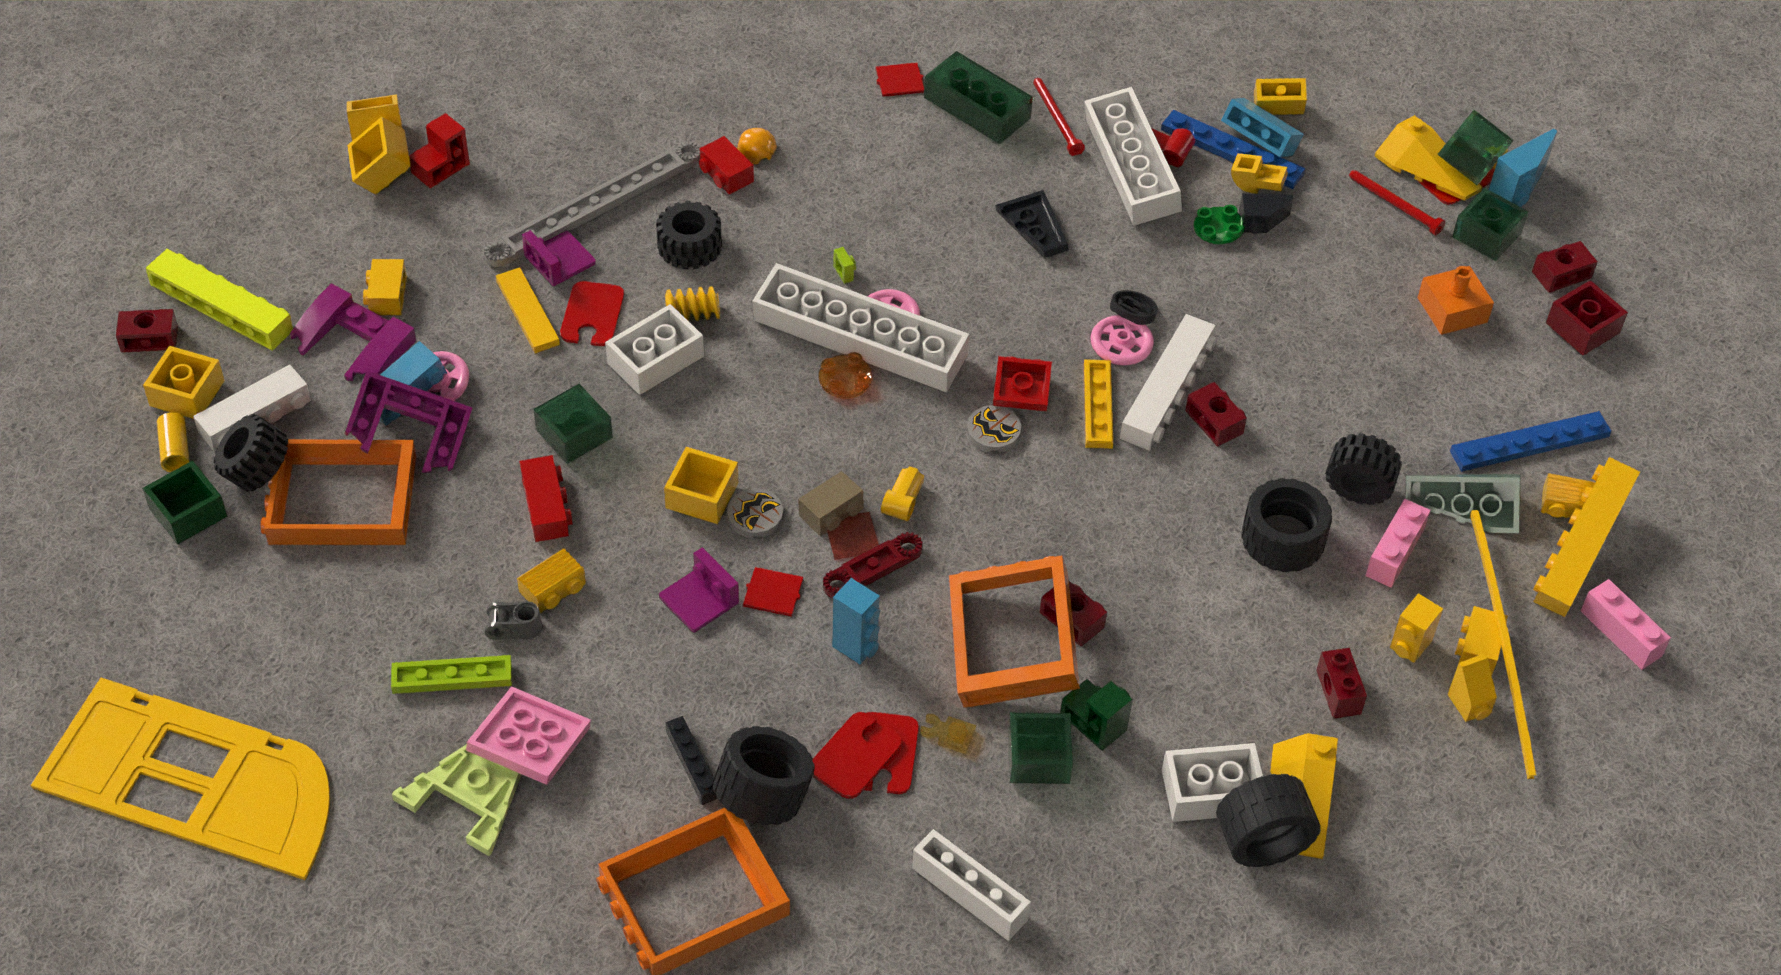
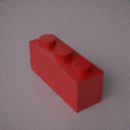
M553 455L519 461L535 542L569 536L568 526L573 525L570 508L564 509V504L568 503L566 489L559 486V482H563L561 466H555Z

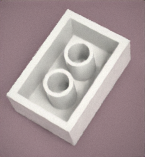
M671 304L605 342L607 364L639 395L704 357L703 335Z
M1255 743L1165 751L1162 775L1172 822L1217 818V807L1231 790L1247 781L1263 776Z

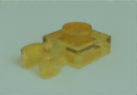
M928 713L926 715L925 722L934 725V727L927 728L921 726L920 734L923 737H939V746L963 754L967 753L976 732V725L948 716L945 723L940 721L939 717L934 714Z

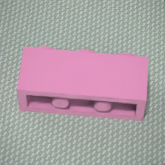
M1407 499L1403 500L1371 556L1366 572L1367 577L1392 588L1425 529L1430 514L1429 509Z
M1608 579L1588 592L1581 612L1641 670L1663 656L1671 637L1612 581Z

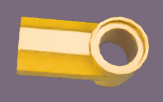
M909 466L901 470L892 490L888 489L883 498L881 513L907 522L909 521L914 511L916 497L924 483V475L917 468Z

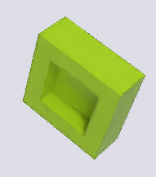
M844 247L834 249L833 267L844 284L854 281L856 262L853 256L848 255Z

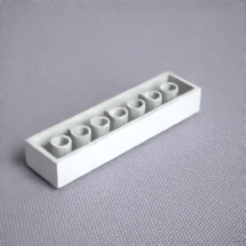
M778 263L775 264L752 301L754 321L946 393L969 354L968 333Z

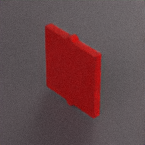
M917 62L876 66L875 69L878 77L876 83L880 86L882 97L925 92L922 82L923 75L920 74Z
M755 567L750 583L746 584L747 593L743 607L792 617L796 601L800 600L799 592L803 577Z

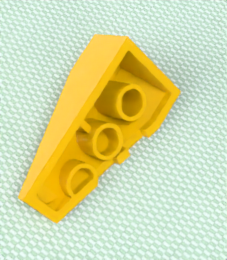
M1415 115L1397 124L1375 152V157L1392 170L1399 173L1402 170L1414 174V179L1420 182L1423 179L1436 184L1438 190L1464 201L1482 191L1483 187L1436 131Z
M1307 733L1273 744L1270 773L1293 775L1303 782L1321 826L1319 836H1317V839L1309 848L1299 853L1301 856L1319 859L1324 857L1338 738Z

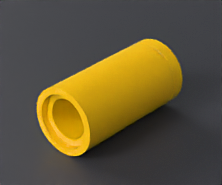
M173 412L161 415L157 419L160 462L162 469L171 473L190 462L185 418L181 414Z

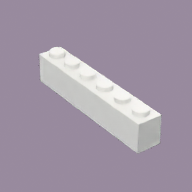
M1188 314L1184 316L1123 420L1120 434L1121 440L1149 451L1155 442L1160 443L1164 435L1165 428L1163 427L1165 423L1171 424L1175 415V406H1181L1185 398L1186 391L1184 390L1186 387H1192L1196 378V369L1201 370L1207 357L1205 355L1206 352H1212L1217 337L1213 336L1214 324Z

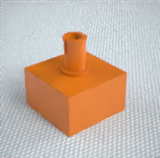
M1459 266L1455 270L1423 277L1417 297L1441 335L1488 323L1494 305L1490 295L1470 266Z

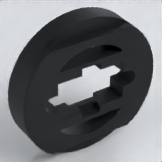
M1131 290L1115 292L1110 302L1111 311L1138 325L1152 323L1158 311L1157 304L1151 298ZM1127 305H1129V306L1132 307V308L1135 307V308H1137V309H1139V310H1138V311H1137V310H1133V309L1129 308Z

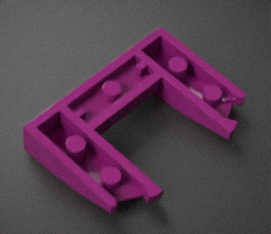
M332 283L314 300L290 333L291 340L298 336L302 345L298 347V351L303 356L336 324L370 341L344 374V378L348 381H353L356 374H365L366 371L380 375L416 342L414 327L395 317H392L390 320L381 317L354 302L351 293Z
M366 371L344 434L348 436L351 433L363 444L360 449L368 454L383 408L436 426L422 473H431V468L446 466L448 471H452L472 407Z

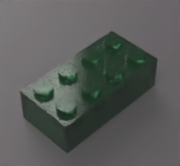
M958 51L954 52L925 76V99L999 144L1031 119L1033 96Z

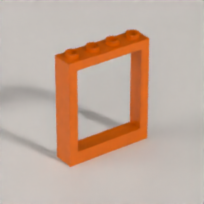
M288 439V450L285 459L277 473L268 482L270 495H265L264 500L267 513L266 517L261 519V533L266 534L268 545H406L417 457L414 440H372L367 454L360 449L363 444L358 440ZM292 465H398L391 523L283 524Z
M1062 555L1056 557L1047 556L1039 560L1019 561L1015 564L999 567L991 566L987 569L971 572L963 571L959 574L949 575L957 693L963 707H974L1080 689L1068 571ZM1053 579L1061 660L969 676L963 594Z
M726 808L598 864L600 874L596 878L598 887L603 895L609 894L612 900L609 905L615 919L621 918L624 922L623 932L629 945L635 943L639 950L636 953L638 962L643 970L649 969L651 975H662L790 915V900L743 819L735 816ZM724 836L763 907L662 954L656 955L618 882Z

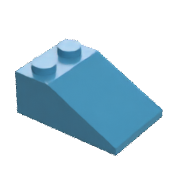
M1552 129L1498 158L1488 193L1508 211L1517 206L1522 207L1529 200L1534 187L1546 168L1557 130Z

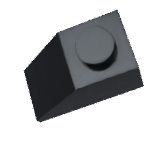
M1242 193L1239 214L1242 217V225L1245 226L1244 232L1258 234L1267 233L1290 216L1293 195Z

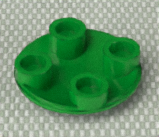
M1234 205L1211 208L1201 207L1198 209L1193 223L1197 236L1212 244L1231 243L1237 240L1245 229V226L1242 225V217Z

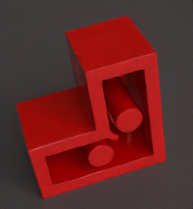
M447 113L426 124L428 144L409 155L411 173L430 189L470 164L465 128Z

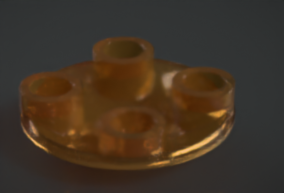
M857 352L826 358L821 362L819 382L821 387L834 397L841 399L855 398L865 393L870 387L872 371L869 365L862 359L861 354Z

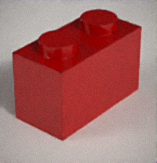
M725 136L699 148L700 169L703 173H708L713 178L716 186L723 188L729 195L754 182V165Z

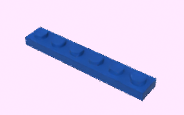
M1173 110L1161 125V130L1172 135L1175 129L1184 128L1189 130L1195 138V146L1233 163L1239 153L1262 156L1263 164L1287 167L1288 175L1284 186L1294 189L1305 173L1304 167L1176 110Z
M1600 411L1455 444L1451 446L1450 452L1462 472L1610 437L1611 429Z

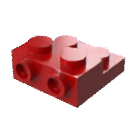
M998 356L993 406L1047 412L1052 362L1040 359L1031 360L1013 356Z

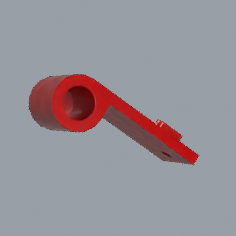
M1151 128L1167 163L1178 168L1181 167L1195 144L1193 134L1189 130L1182 128L1175 129L1172 135L1169 136Z

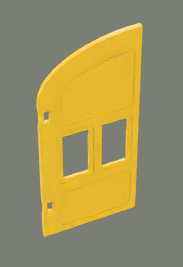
M102 677L31 784V787L35 790L302 880H306L320 850L330 807L329 781L325 767L315 751L307 745L291 739H284L272 735L270 732L157 695L152 696L140 692L138 689ZM135 698L143 701H147L149 703L147 704V706H144L133 701L135 700ZM168 731L229 751L214 778L151 757ZM269 742L283 746V748L278 750L267 745ZM141 774L203 795L187 823L124 802Z

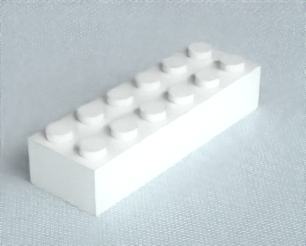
M1129 87L1084 101L1086 121L1133 226L1181 212V191L1133 88Z

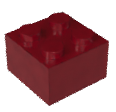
M1589 280L1552 303L1546 324L1584 356L1620 334L1628 312Z

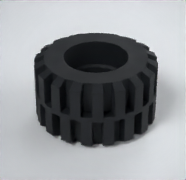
M685 201L682 204L677 202L674 203L673 207L668 206L665 208V212L659 214V219L656 221L657 248L659 255L664 257L666 263L672 262V266L676 268L681 265L682 269L688 270V267L693 266V269H699V265L702 264L705 267L709 265V260L714 262L717 259V255H720L722 247L721 219L715 210H711L709 205L703 206L702 202L697 201L695 203Z
M246 415L234 423L220 441L214 457V469L219 475L244 491H255L269 482L279 470L288 450L287 435L259 415Z
M1363 433L1358 435L1349 434L1347 438H1340L1339 442H1336L1326 469V482L1329 483L1331 490L1336 491L1338 496H1343L1346 498L1345 500L1350 502L1354 501L1361 505L1363 503L1368 505H1374L1375 502L1378 504L1383 503L1384 500H1388L1393 494L1402 467L1401 456L1395 452V447L1388 445L1384 439L1380 440L1376 438L1377 436H1366Z

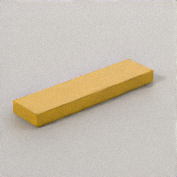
M521 268L495 275L496 282L534 353L559 346V338Z
M1084 359L1085 448L1113 449L1111 360Z

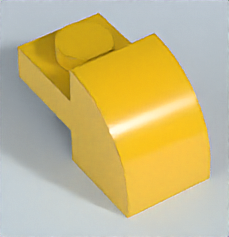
M1238 153L1231 169L1233 181L1240 189L1258 194L1259 188L1282 191L1288 171L1285 166L1263 164L1262 156Z

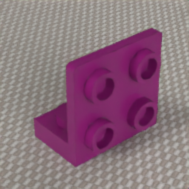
M531 230L522 234L524 256L553 287L596 264L595 258L569 231H564L547 241H544L541 237L538 238Z
M703 547L693 553V571L659 593V599L693 633L739 604L738 582Z

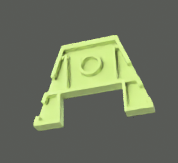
M466 744L441 760L439 766L427 774L421 773L414 778L413 783L403 789L399 787L392 793L395 802L414 813L436 790L478 814L482 818L466 836V842L487 856H490L521 774L466 751Z

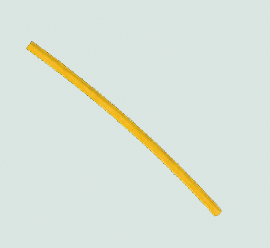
M1472 510L1470 517L1501 641L1527 779H1534L1536 770L1510 636L1479 511Z

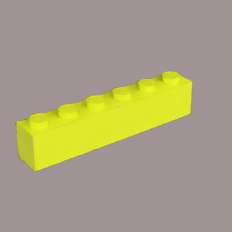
M166 249L146 267L151 286L272 351L293 330L291 316L285 309L270 304L263 297L251 294L244 287L236 286L227 281L222 275H216L208 271L203 265L193 263L180 253L177 254Z

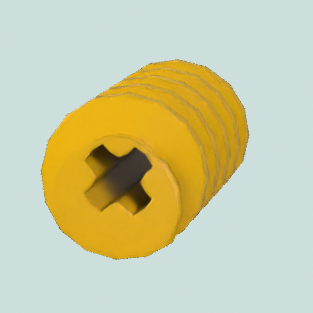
M713 286L708 288L707 294L704 293L702 287H698L696 295H694L692 288H688L686 296L683 295L681 289H677L675 297H673L670 289L666 290V306L671 304L688 321L690 314H693L695 320L699 321L701 313L704 314L706 320H710L712 312H714L717 319H720L719 295L715 293Z

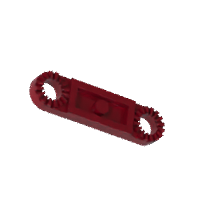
M906 532V534L901 533L900 536L898 535L891 541L887 540L841 564V567L833 571L830 570L823 577L824 593L828 597L833 598L840 590L839 587L835 589V587L832 588L830 586L832 581L839 580L846 584L852 578L863 586H867L918 559L923 549L921 537H918L917 534L914 535L913 532L911 534L909 532ZM905 543H911L915 545V549L907 552L901 546Z

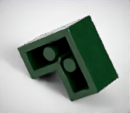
M1086 679L1080 684V689L1072 690L1062 698L1060 714L1103 751L1127 731L1133 699L1124 688L1118 687L1112 681L1101 688Z

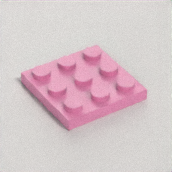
M511 686L467 741L466 751L548 785L590 729L591 720Z

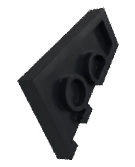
M1044 190L995 205L996 211L1044 258L1069 251L1066 238Z

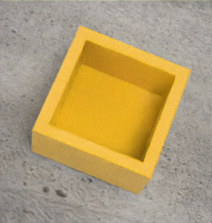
M397 94L347 102V117L352 141L381 117L386 118L403 129Z
M384 117L379 118L347 145L352 182L373 194L379 193L411 167L405 130Z
M685 447L664 487L665 508L718 524L739 483L738 462Z

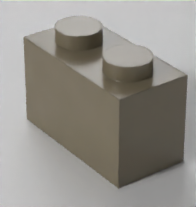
M841 471L798 499L799 516L821 537L828 531L835 530L851 516H856L864 508L863 490Z

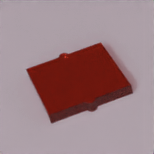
M870 512L858 513L853 517L848 516L841 521L835 530H827L834 560L857 557L879 545Z

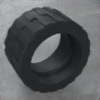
M1278 478L1258 486L1249 498L1241 532L1243 546L1251 558H1254L1262 566L1264 565L1271 570L1282 572L1301 571L1317 562L1324 552L1333 517L1331 515V506L1328 504L1327 498L1320 493L1321 491L1316 487H1312L1309 483L1292 478ZM1274 515L1290 516L1304 523L1309 531L1301 534L1282 533L1270 527L1264 519Z
M745 727L740 729V731L734 732L728 739L713 778V790L719 802L740 819H745L754 824L779 825L792 820V817L798 814L814 775L815 764L807 748L793 736L770 727Z
M1271 774L1243 783L1231 790L1222 799L1216 811L1217 819L1233 859L1236 863L1247 867L1270 866L1295 857L1309 848L1321 831L1319 820L1303 782L1298 777L1289 776L1288 774Z

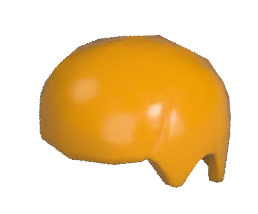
M750 128L741 134L737 149L752 164H759L764 158L768 160L772 158L777 149L775 137L768 130Z

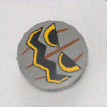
M983 406L975 410L969 417L967 435L969 441L976 448L990 453L991 450H999L998 453L1010 450L1018 443L1022 426L1019 417L1013 411L1005 407Z
M752 488L743 490L736 494L729 502L727 510L730 527L737 534L746 538H754V536L760 535L761 538L767 537L776 532L782 524L783 506L781 500L774 493L765 489Z

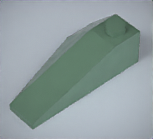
M1521 474L1406 475V499L1429 509L1430 512L1449 515L1457 518L1456 521L1465 524V522L1472 523L1471 511L1478 510L1484 531L1490 533H1519Z

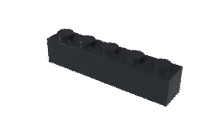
M681 716L665 722L666 733L701 804L704 805L717 800V795L713 790V776L684 717Z

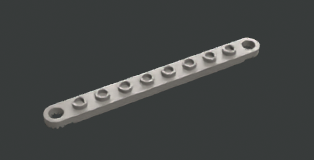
M688 141L685 144L681 143L678 147L669 149L505 234L500 240L494 243L490 242V245L487 244L484 248L485 261L493 267L504 266L524 255L523 233L531 230L538 238L541 237L544 241H547L564 231H571L691 168L699 163L700 146L697 143L693 144L691 141L690 143ZM686 152L694 153V155H691L692 157H690V155L689 157H687V155L684 157V153ZM494 252H503V256L500 255L497 258L496 256L493 257L492 254Z

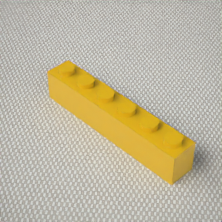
M1611 457L1608 458L1604 466L1598 465L1591 478L1596 481L1593 488L1586 487L1580 499L1585 504L1581 510L1575 508L1568 522L1573 525L1570 532L1564 530L1557 543V546L1561 547L1558 555L1552 552L1545 565V568L1549 569L1547 576L1540 575L1533 588L1534 591L1538 592L1533 601L1534 603L1563 617L1566 616L1640 471Z

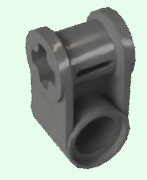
M493 602L487 606L489 622L485 627V635L489 639L535 638L542 632L543 626L539 608L533 602Z

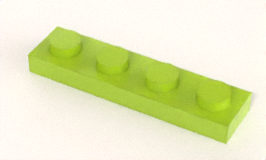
M511 655L395 662L391 665L392 694L512 686Z

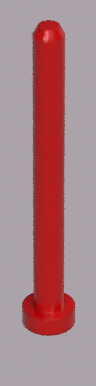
M1035 78L1033 84L1067 141V151L1071 156L1082 154L1085 150L1082 140L1076 139L1043 80Z
M1357 170L1350 172L1349 176L1353 181L1430 228L1429 232L1436 236L1443 230L1446 221L1442 218L1434 219Z

